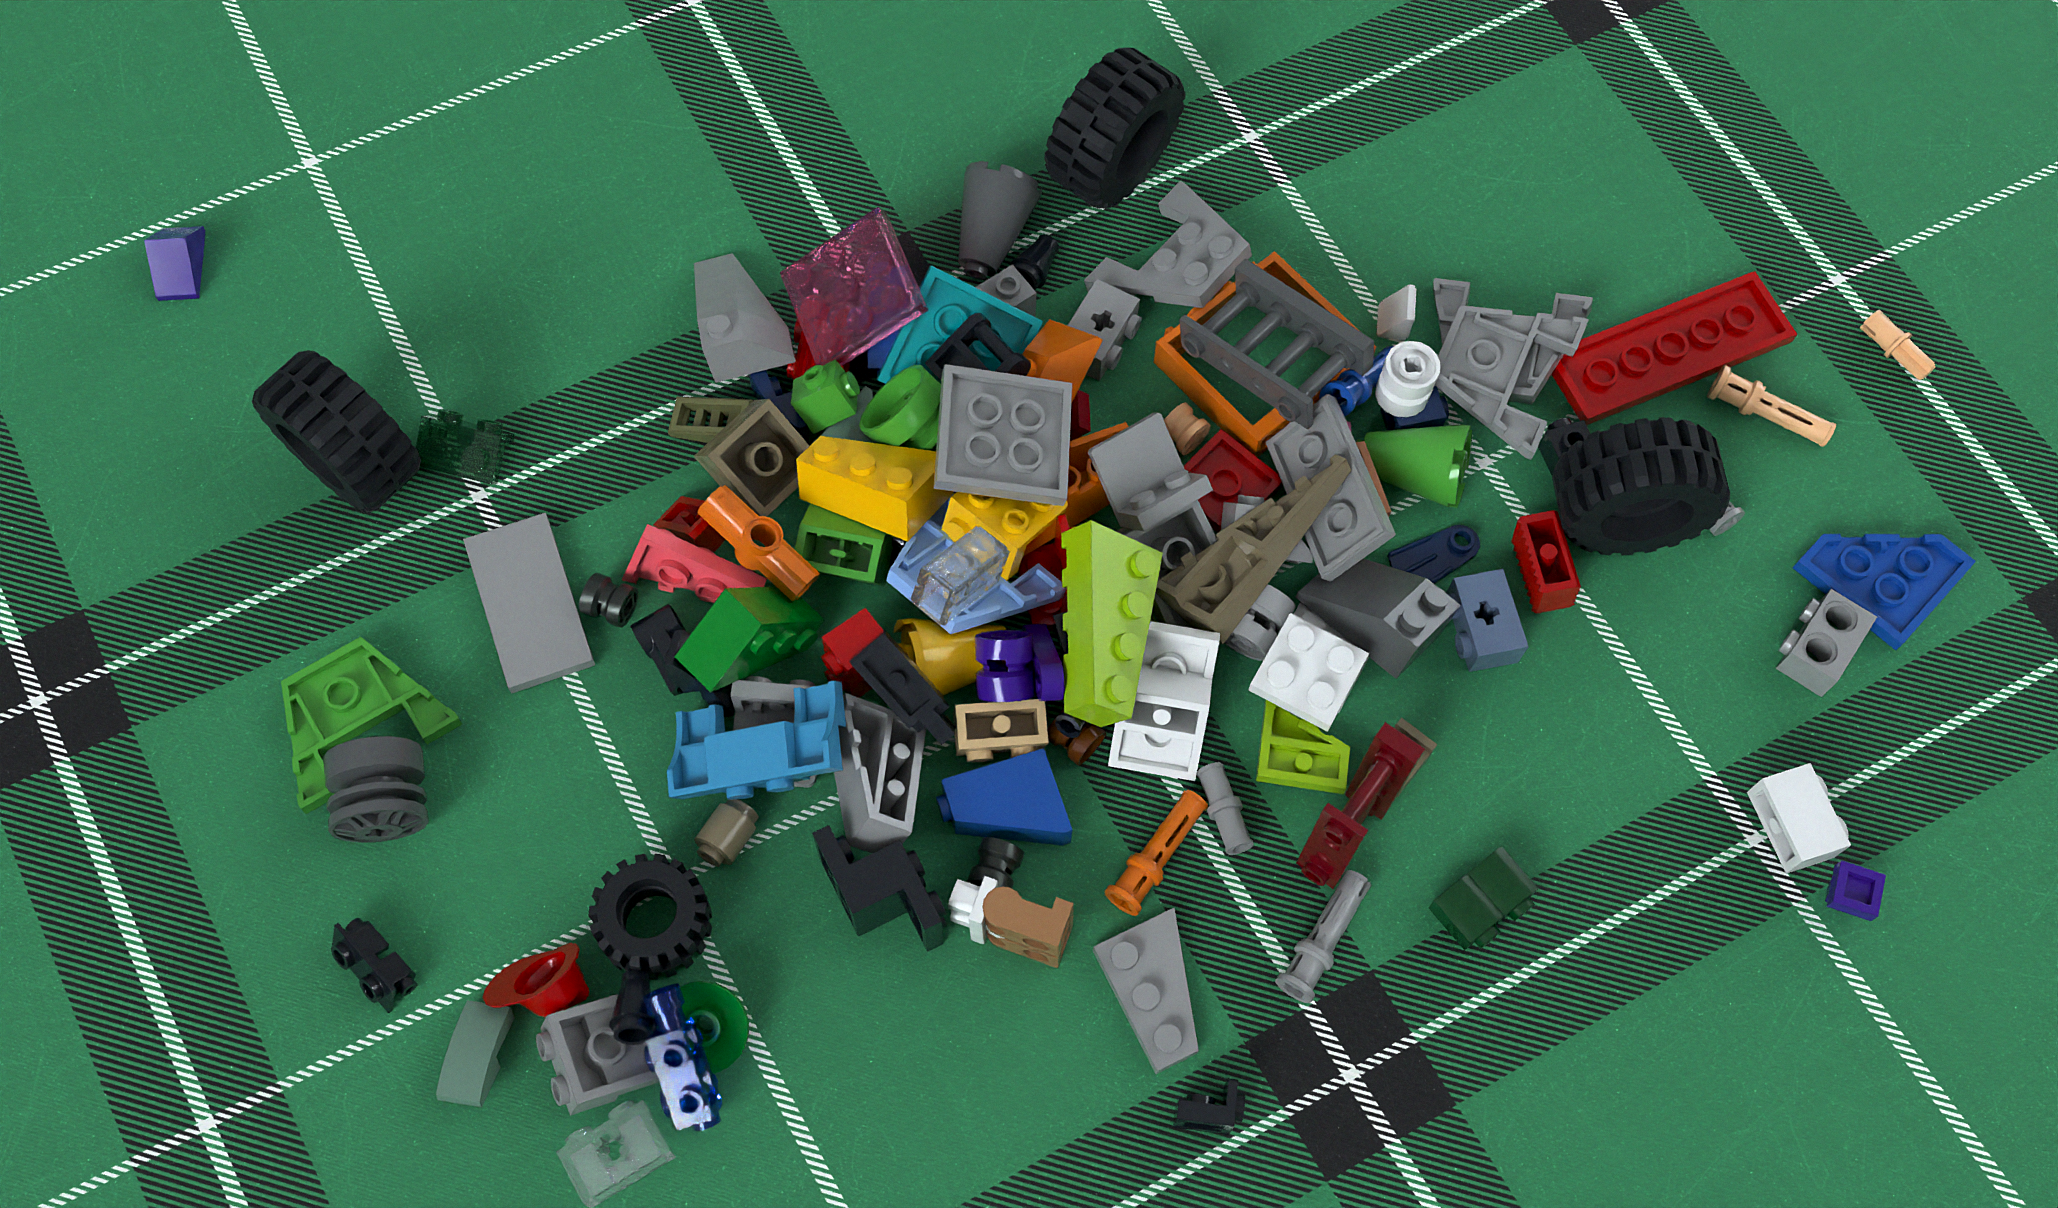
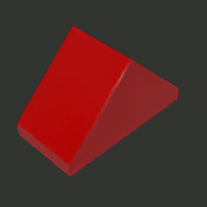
M680 496L653 524L658 529L668 530L684 541L697 547L707 548L713 552L726 541L697 513L700 506L705 502L704 500Z

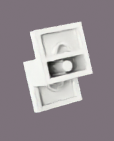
M1300 602L1294 614L1290 613L1253 678L1249 691L1328 732L1368 661L1369 653L1353 645Z
M1150 621L1132 718L1115 723L1108 766L1195 781L1210 707L1212 677L1220 633Z

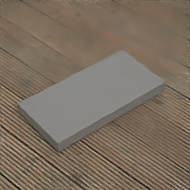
M1326 394L1313 404V425L1308 430L1295 421L1290 422L1266 441L1287 494L1295 489L1294 482L1302 476L1309 480L1331 465L1330 458L1335 454L1345 458L1351 468L1349 475L1304 534L1322 579L1330 582L1396 535L1336 397Z
M546 512L463 539L506 683L511 694L595 666Z

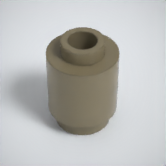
M728 799L725 804L720 803L694 839L699 847L697 854L703 860L716 867H719L721 863L732 865L755 832L756 826L754 824L759 818L758 814L739 799Z

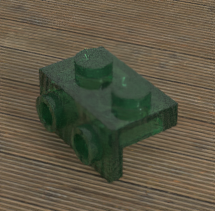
M438 409L437 415L421 416L416 449L421 458L420 467L491 485L498 484L505 443L514 441V433L502 431L503 424L496 421L478 419L477 424L463 421L464 414L451 410Z

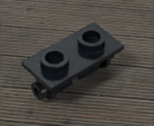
M356 918L346 926L345 930L339 923L335 924L331 953L335 961L344 970L350 968L359 979L360 987L365 996L373 1003L378 1001L390 1013L393 1011L394 998L397 993L406 996L417 987L418 984L414 980L416 974L395 951L382 960L377 957L389 949V944L370 921L363 922L361 918Z

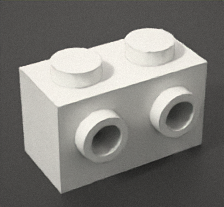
M1811 763L1762 778L1747 792L1786 874L1835 858L1851 846L1848 840L1847 826L1842 818L1836 815L1828 799L1827 786L1824 780L1819 775H1816Z

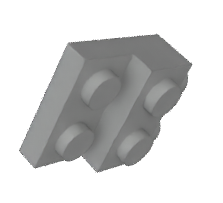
M618 994L549 1014L541 1026L542 1033L536 1035L537 1049L541 1059L544 1062L552 1061L557 1076L551 1079L553 1097L558 1106L567 1105L570 1116L614 1102L621 1094L664 1081L667 1076L653 1033L652 1038L648 1042L639 1045H627L615 1040L614 1032L610 1029L609 1023Z

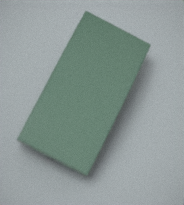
M467 1000L444 1058L436 1090L438 1100L476 1107L483 1106L501 1068L496 1056L514 1020L511 1007L493 1008L482 1002Z

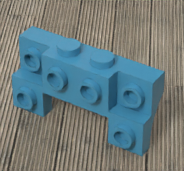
M833 680L828 681V684L805 689L800 687L794 688V723L780 721L725 732L723 706L713 704L705 709L676 712V744L671 763L667 769L669 797L688 799L723 792L726 793L729 800L746 799L754 796V789L766 787L767 792L789 791L794 789V782L808 780L813 775L843 770L839 728L846 727L842 683Z

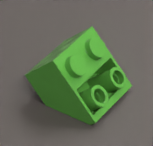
M810 504L799 526L795 550L820 574L885 587L893 551V536Z

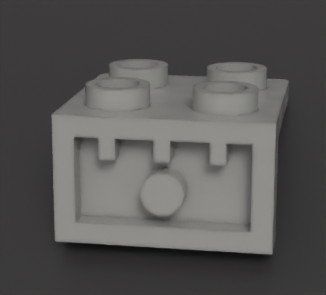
M1160 413L1148 415L1088 450V455L1120 527L1145 531L1213 491L1207 475L1188 473L1184 469Z

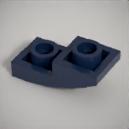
M766 370L749 374L751 388L756 399H770L808 445H810L807 431L810 428L791 405L792 392L783 394L776 375L768 377Z

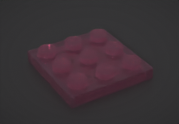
M879 206L780 272L816 365L823 366L836 359L843 366L928 311L889 217Z

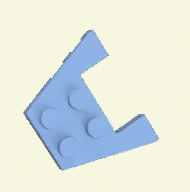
M950 498L905 543L892 564L886 579L889 584L950 634L1059 601L1063 598L1067 589L1063 588L1062 582L1039 563L1012 583L1007 582L998 573L985 567L980 559L962 545L953 542L948 534L941 530Z

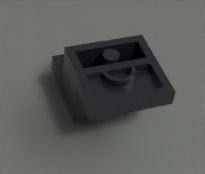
M829 825L812 833L819 859L858 937L908 913L927 952L944 944L942 929L947 927L944 919L946 911L935 890L929 893L926 892L925 888L927 885L923 878L926 874L914 850L906 853L899 840L854 862L855 857L844 835L836 838Z

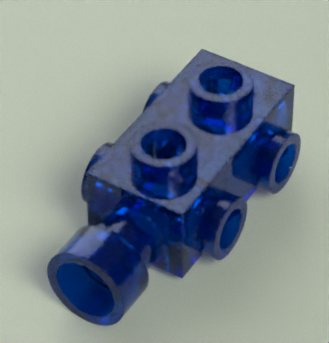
M678 983L671 984L644 995L642 998L649 1016H654L658 1026L645 1040L644 1055L649 1070L652 1073H657L662 1088L660 1102L665 1115L668 1118L672 1117L677 1131L693 1126L694 1131H702L721 1122L719 1110L723 1106L718 1091V1080L711 1071L702 1046V1034L696 1028L693 1017H685L681 1006L685 1003L680 985ZM687 1036L690 1037L694 1043L693 1049H691ZM703 1081L708 1084L709 1093H706Z

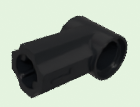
M667 604L633 623L631 628L646 655L654 660L670 692L676 696L683 694V691L673 677L668 674L664 666L665 654L670 648L674 631L686 630L672 606Z

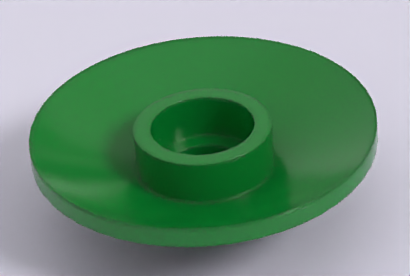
M694 981L676 988L663 1001L656 1018V1037L662 1052L675 1066L692 1074L708 1075L728 1068L742 1054L749 1037V1020L742 1002L728 988L710 981ZM701 1016H707L712 1019L714 1023L712 1030H705L700 1026L699 1018Z

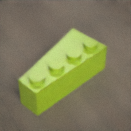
M1090 520L1061 533L1062 549H1067V568L1062 570V587L1067 588L1068 612L1063 614V631H1067L1068 654L1063 655L1064 713L1096 726L1104 727L1132 718L1163 553Z

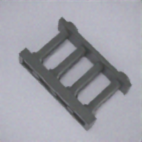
M1245 259L1235 268L1236 295L1207 322L1200 325L1187 315H1183L1179 319L1181 344L1188 354L1195 358H1202L1276 408L1283 418L1290 422L1295 421L1308 430L1313 425L1312 398L1343 368H1350L1363 377L1373 367L1374 340ZM1247 306H1254L1266 314L1234 346L1217 336ZM1279 326L1286 327L1299 335L1266 367L1248 357ZM1310 347H1317L1331 356L1299 388H1295L1280 378Z

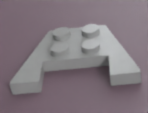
M1179 181L1158 205L1161 215L1183 225L1138 271L1106 257L1084 279L1088 292L1096 279H1099L1132 296L1136 294L1153 296L1155 302L1203 308L1235 274V268L1243 260H1248L1252 256L1250 244L1184 182Z
M1434 278L1433 292L1442 345L1459 305L1467 306L1470 282ZM1556 293L1552 309L1553 318L1571 320L1573 316L1587 319L1592 309L1593 297ZM1532 342L1508 401L1533 404L1564 354Z
M1459 305L1438 354L1440 374L1435 386L1521 455L1531 460L1537 450L1547 421L1507 405L1532 342L1573 357L1589 319L1573 316L1571 320L1555 319L1553 314L1537 313L1536 317L1514 315L1512 310Z

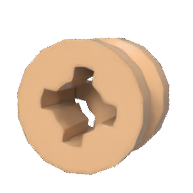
M1186 402L1178 405L1164 419L1169 434L1176 443V449L1182 455L1192 452L1204 440L1211 428V425L1204 418L1198 419L1193 415L1192 407Z

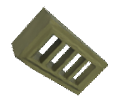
M677 396L668 434L675 438L708 443L725 428L722 427L724 416H728L727 426L753 400ZM691 410L696 411L693 426H687ZM710 413L709 426H705L707 414Z

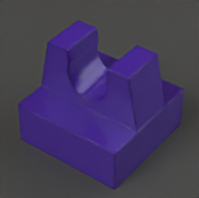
M1839 861L1834 865L1833 875L1827 887L1826 907L1868 921L1876 919L1879 915L1886 875L1849 862Z

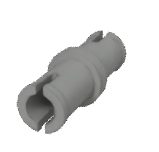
M1215 762L1200 768L1197 771V777L1200 779L1210 805L1207 808V813L1211 820L1216 821L1225 845L1226 854L1236 855L1247 851L1253 847L1254 843L1249 836L1240 812L1243 808L1242 802L1239 797L1233 794L1224 765L1221 762Z

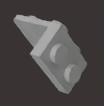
M750 676L745 681L738 680L733 682L731 699L736 711L733 731L780 721L794 723V688L800 687L805 689L815 687L816 685L806 680H792L789 684L772 683L771 680L759 676ZM817 775L810 776L808 780L794 782V787H812L816 783Z

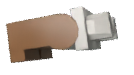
M984 876L980 887L957 879L948 902V909L952 910L950 920L969 927L972 941L984 945L986 938H988L997 947L1058 969L1073 928L1074 903L1056 897L1053 907L1050 909L1022 899L1018 892L1010 887H998V880Z

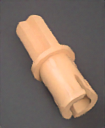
M1881 310L1874 312L1860 326V329L1885 351L1884 356L1886 358L1892 355L1918 380L1924 379L1934 370L1935 363L1909 340L1912 334L1910 332L1904 333Z

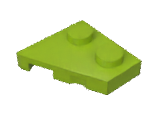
M1265 700L1256 781L1344 794L1347 786L1350 747L1332 735H1325L1314 724L1302 718L1300 720L1287 710Z

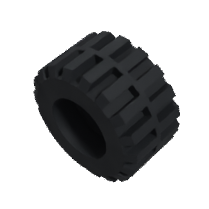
M656 853L653 861H649L645 854L635 855L636 863L628 865L624 859L616 864L620 871L615 875L607 871L601 877L605 886L603 889L595 887L592 893V898L596 904L595 906H589L588 916L593 922L590 925V929L601 950L619 970L623 968L626 972L630 970L645 971L650 975V980H658V973L664 972L669 978L677 975L675 967L683 964L687 969L694 963L691 956L695 952L701 955L706 948L703 939L705 936L710 937L712 926L709 922V918H712L711 907L696 875L691 869L687 871L682 862L674 858L670 863L665 855ZM653 896H663L676 902V916L670 927L663 933L652 938H637L628 934L626 930L628 916L640 901Z

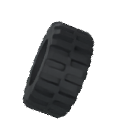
M1135 48L1115 49L1114 52L1104 55L1101 62L1095 63L1088 70V74L1084 79H1080L1074 87L1075 90L1070 98H1067L1063 104V110L1059 117H1056L1052 126L1053 132L1047 140L1046 146L1048 150L1045 152L1044 160L1050 177L1094 208H1111V206L1118 205L1124 197H1129L1134 192L1135 187L1146 179L1148 172L1160 160V155L1168 147L1171 141L1170 138L1180 122L1178 120L1179 116L1183 113V101L1186 98L1180 78Z
M307 350L296 353L254 391L253 407L260 414L262 421L271 429V432L323 484L361 512L377 511L419 471L421 463L419 453L411 444L412 441L399 428L396 421L382 409L383 407L365 392L362 386L353 381L346 372L315 351Z
M1659 417L1658 420L1649 421L1648 418L1637 419L1634 423L1623 425V423L1611 425L1610 429L1602 432L1599 430L1589 434L1586 440H1578L1571 445L1569 451L1564 452L1559 458L1552 474L1561 525L1566 537L1577 547L1580 546L1583 550L1591 553L1598 551L1600 555H1612L1613 553H1620L1621 556L1633 555L1634 552L1642 551L1649 553L1665 546L1670 548L1679 545L1680 541L1685 539L1691 540L1699 536L1702 530L1712 528L1717 520L1723 517L1730 501V490L1716 438L1701 425H1695L1691 421L1684 419L1674 421L1672 418Z

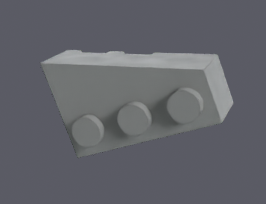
M845 693L843 700L846 727L839 728L843 770L835 771L834 775L846 840L849 846L874 853L899 840L903 844L912 833L926 727L918 733L913 727L909 729L893 710Z

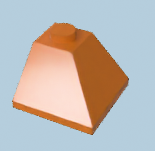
M1049 319L1023 353L1031 363L1030 371L1026 376L1072 383V404L1103 339Z

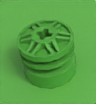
M913 365L902 370L878 390L861 415L859 423L861 431L873 443L936 451L941 384L922 365Z

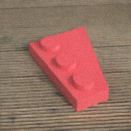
M649 524L646 525L622 578L623 581L635 584L639 577L659 582L658 590L674 593L676 588L691 590L695 592L700 600L715 603L725 588L764 587L767 581L766 577L755 573L751 569L719 557L707 548L697 547L684 541L668 530L658 529Z

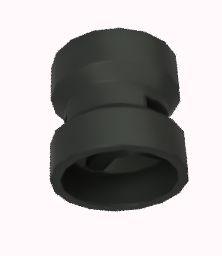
M594 573L583 588L579 601L580 612L592 617L602 615L606 618L607 623L622 628L630 620L638 601V589L624 583L620 585L613 584L610 577Z
M993 837L982 838L978 849L980 864L971 868L967 882L980 887L984 876L998 880V887L1012 888L1014 881L1010 875L1013 874L1015 869L1020 867L1024 852L1016 845Z

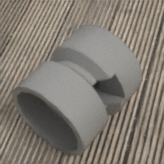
M1267 584L1228 637L1225 644L1246 657L1263 661L1277 637L1276 630H1281L1289 614L1295 610L1294 602L1283 592Z

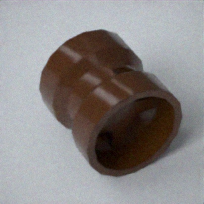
M1055 719L1047 729L1048 741L1054 746L1061 745L1066 749L1068 758L1078 766L1083 764L1097 750L1106 736L1105 730L1089 723L1086 724L1081 734L1076 738L1063 735L1055 725L1057 720Z

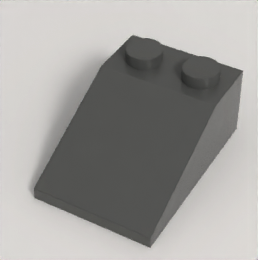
M1367 559L1360 560L1331 582L1322 579L1319 573L1298 591L1295 598L1353 645L1368 652V657L1395 679L1441 635L1461 606L1427 578Z

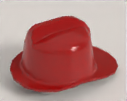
M568 943L554 950L523 958L504 968L492 978L485 988L483 994L485 1004L498 1008L520 1003L534 1014L546 1017L549 1014L566 1010L586 1000L590 992L585 983L584 974L576 962L580 951L576 943Z

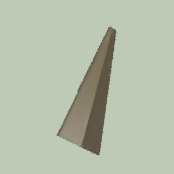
M1335 454L1330 458L1331 465L1309 480L1302 476L1294 482L1295 489L1276 502L1269 498L1217 533V541L1194 556L1189 552L1181 557L1182 565L1164 577H1158L1155 593L1192 628L1220 633L1219 643L1224 644L1349 475L1351 468L1347 460Z

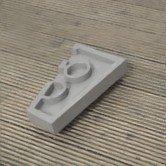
M1175 908L1165 911L1094 946L1093 953L1155 1074L1196 1055L1199 1049Z

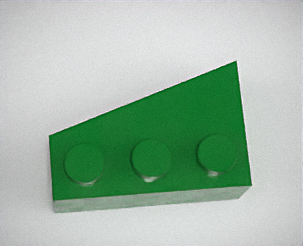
M777 587L725 588L674 657L711 693L798 653L805 652L817 640L818 633L816 631L825 620L804 599L800 597L792 602Z

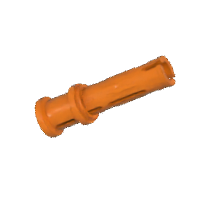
M1184 790L1178 802L1160 824L1141 853L1129 856L1126 861L1128 866L1115 885H1109L1104 891L1108 900L1117 908L1132 916H1137L1142 910L1140 905L1152 886H1158L1163 880V867L1183 842L1185 836L1203 811L1208 808V804L1200 795L1191 790Z

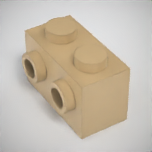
M1029 699L1015 702L955 705L953 722L956 726V756H966L967 762L993 760V753L1011 752V758L1045 748L1048 744L1045 701Z

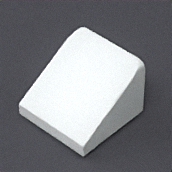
M1407 285L1380 302L1377 318L1378 337L1404 341L1408 338L1415 320V285Z

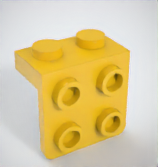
M956 492L950 498L941 530L948 534L953 542L962 545L980 559L985 567L995 571L1008 581L1018 572L1026 546L1056 521L1058 515L1065 513L1068 503L1066 501L1064 506Z

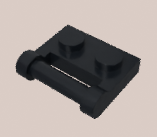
M975 313L968 317L925 362L926 366L940 381L945 364L991 371L969 348L974 341H980L1002 363L995 372L1026 376L1031 368V363L1023 354L1015 353L991 329V322L982 313Z

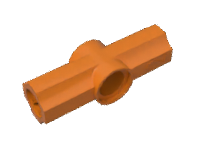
M726 485L718 487L698 509L697 513L735 548L736 559L742 566L751 570H759L792 602L798 600L819 577L820 573L783 539L784 534L777 521L770 517L758 516ZM753 539L760 541L765 547L758 546L754 543Z

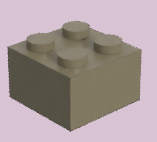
M761 399L751 402L694 457L719 486L726 485L758 516L767 517L798 488L796 459L809 445L770 399Z

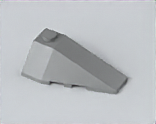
M733 253L694 263L698 328L702 350L715 383L796 362L787 325Z

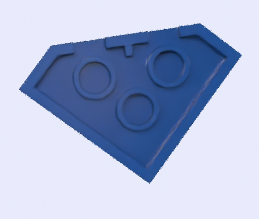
M1823 534L1792 568L1824 594L1833 589L1877 616L1870 630L1894 650H1897L1976 561L1942 534H1924L1921 538H1900L1899 534H1865L1863 537H1841L1840 534Z

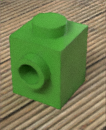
M835 359L823 366H813L804 375L793 380L791 405L814 434L857 413V398L860 394L859 384L854 375L849 371L845 372Z

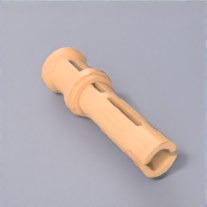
M1727 365L1721 368L1709 389L1708 398L1712 400L1719 398L1738 407L1739 413L1743 415L1755 413L1819 444L1821 447L1828 443L1836 428V423H1831L1797 405L1766 392V386H1763L1762 382L1756 380L1752 383L1732 373L1731 367Z

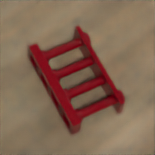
M1386 722L1374 737L1345 793V796L1350 798L1342 811L1330 803L1326 804L1296 864L1302 867V873L1317 885L1324 886L1326 884L1332 889L1335 888L1369 831L1361 824L1367 816L1374 815L1380 820L1383 819L1425 751V748Z

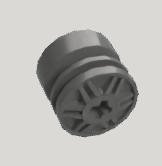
M375 736L347 741L334 746L326 752L323 758L325 786L329 792L334 793L326 803L327 810L331 814L328 819V831L332 837L343 841L359 843L382 842L413 835L426 827L429 822L428 810L424 805L427 801V795L424 789L418 786L425 778L423 750L419 743L407 738Z

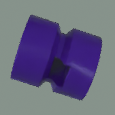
M996 630L976 634V661L983 665V668L976 673L977 698L989 702H1015L1033 698L1035 695L1034 671L1027 667V663L1033 660V634L1022 630Z

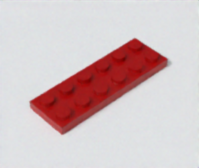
M1753 271L1581 339L1573 357L1564 354L1551 375L1580 421L1584 420L1585 424L1589 425L1715 374L1724 365L1732 367L1792 343L1797 333L1757 273Z

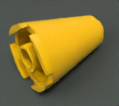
M916 618L899 619L894 626V633L902 632L901 643L898 645L943 695L976 682V673L983 668V665L976 661V634L987 631L1006 630L1001 625L983 624L950 634L934 620Z

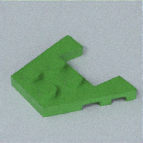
M362 637L353 640L281 681L287 730L291 735L294 756L291 758L293 773L297 778L299 792L296 794L297 802L305 814L327 803L329 797L334 794L329 792L325 786L323 755L334 746L355 738L404 709L408 712L427 745L462 725L461 720L453 710L443 705L427 689L417 684L401 668Z

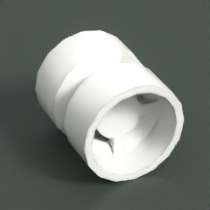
M1415 341L1398 343L1391 348L1376 385L1375 396L1378 404L1386 412L1397 417L1415 416L1424 410L1440 374V361L1437 354L1429 346Z

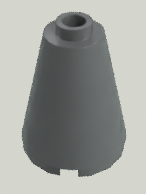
M986 161L972 162L966 167L963 185L958 263L964 267L965 274L976 279H986L987 275H995L1042 194V189L1037 190L1039 183L1025 172L1001 164L999 171L987 169L989 162Z

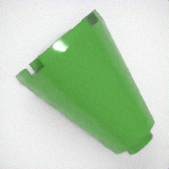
M1460 424L1367 432L1364 440L1357 439V442L1365 441L1380 481L1446 507H1459L1465 488V483H1463L1465 470H1468L1472 446L1471 426Z

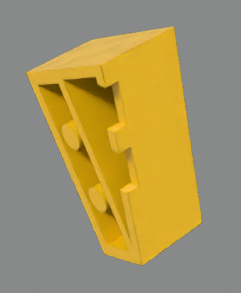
M820 436L796 459L799 499L905 541H909L952 496L953 491L934 489L936 451Z

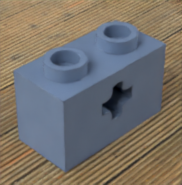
M1499 569L1454 578L1446 594L1461 605L1452 619L1457 632L1455 635L1456 651L1461 659L1465 658L1468 671L1472 672L1518 663L1529 646L1504 570Z

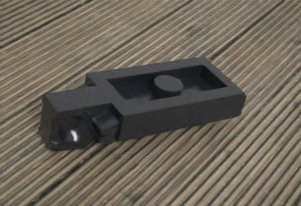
M885 629L850 658L849 662L909 729L913 727L919 733L926 727L941 745L955 735L956 726L944 713L949 708L944 695Z

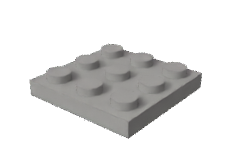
M945 364L941 378L934 489L1064 506L1068 494L1072 383Z

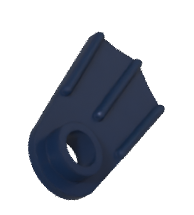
M1454 525L1390 551L1387 557L1392 568L1425 577L1436 584L1472 559L1480 548V540L1476 532L1464 525ZM1458 536L1464 537L1468 541V545L1460 546L1455 542L1454 538Z

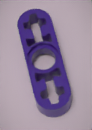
M1023 625L1022 631H1028L1033 634V660L1027 663V667L1034 671V689L1038 700H1063V666L1047 625Z

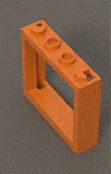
M1275 251L1258 264L1254 261L1252 262L1357 329ZM1228 281L1203 308L1193 307L1187 316L1203 325L1236 295L1235 282ZM1180 324L1175 328L1172 326L1166 328L1164 336L1155 342L1153 363L1220 429L1224 430L1256 457L1268 449L1266 441L1290 423V421L1279 414L1276 408L1254 425L1243 417L1181 356L1186 350L1181 344ZM1343 368L1329 382L1337 380L1338 376L1347 369ZM1320 391L1312 398L1313 404L1320 400Z

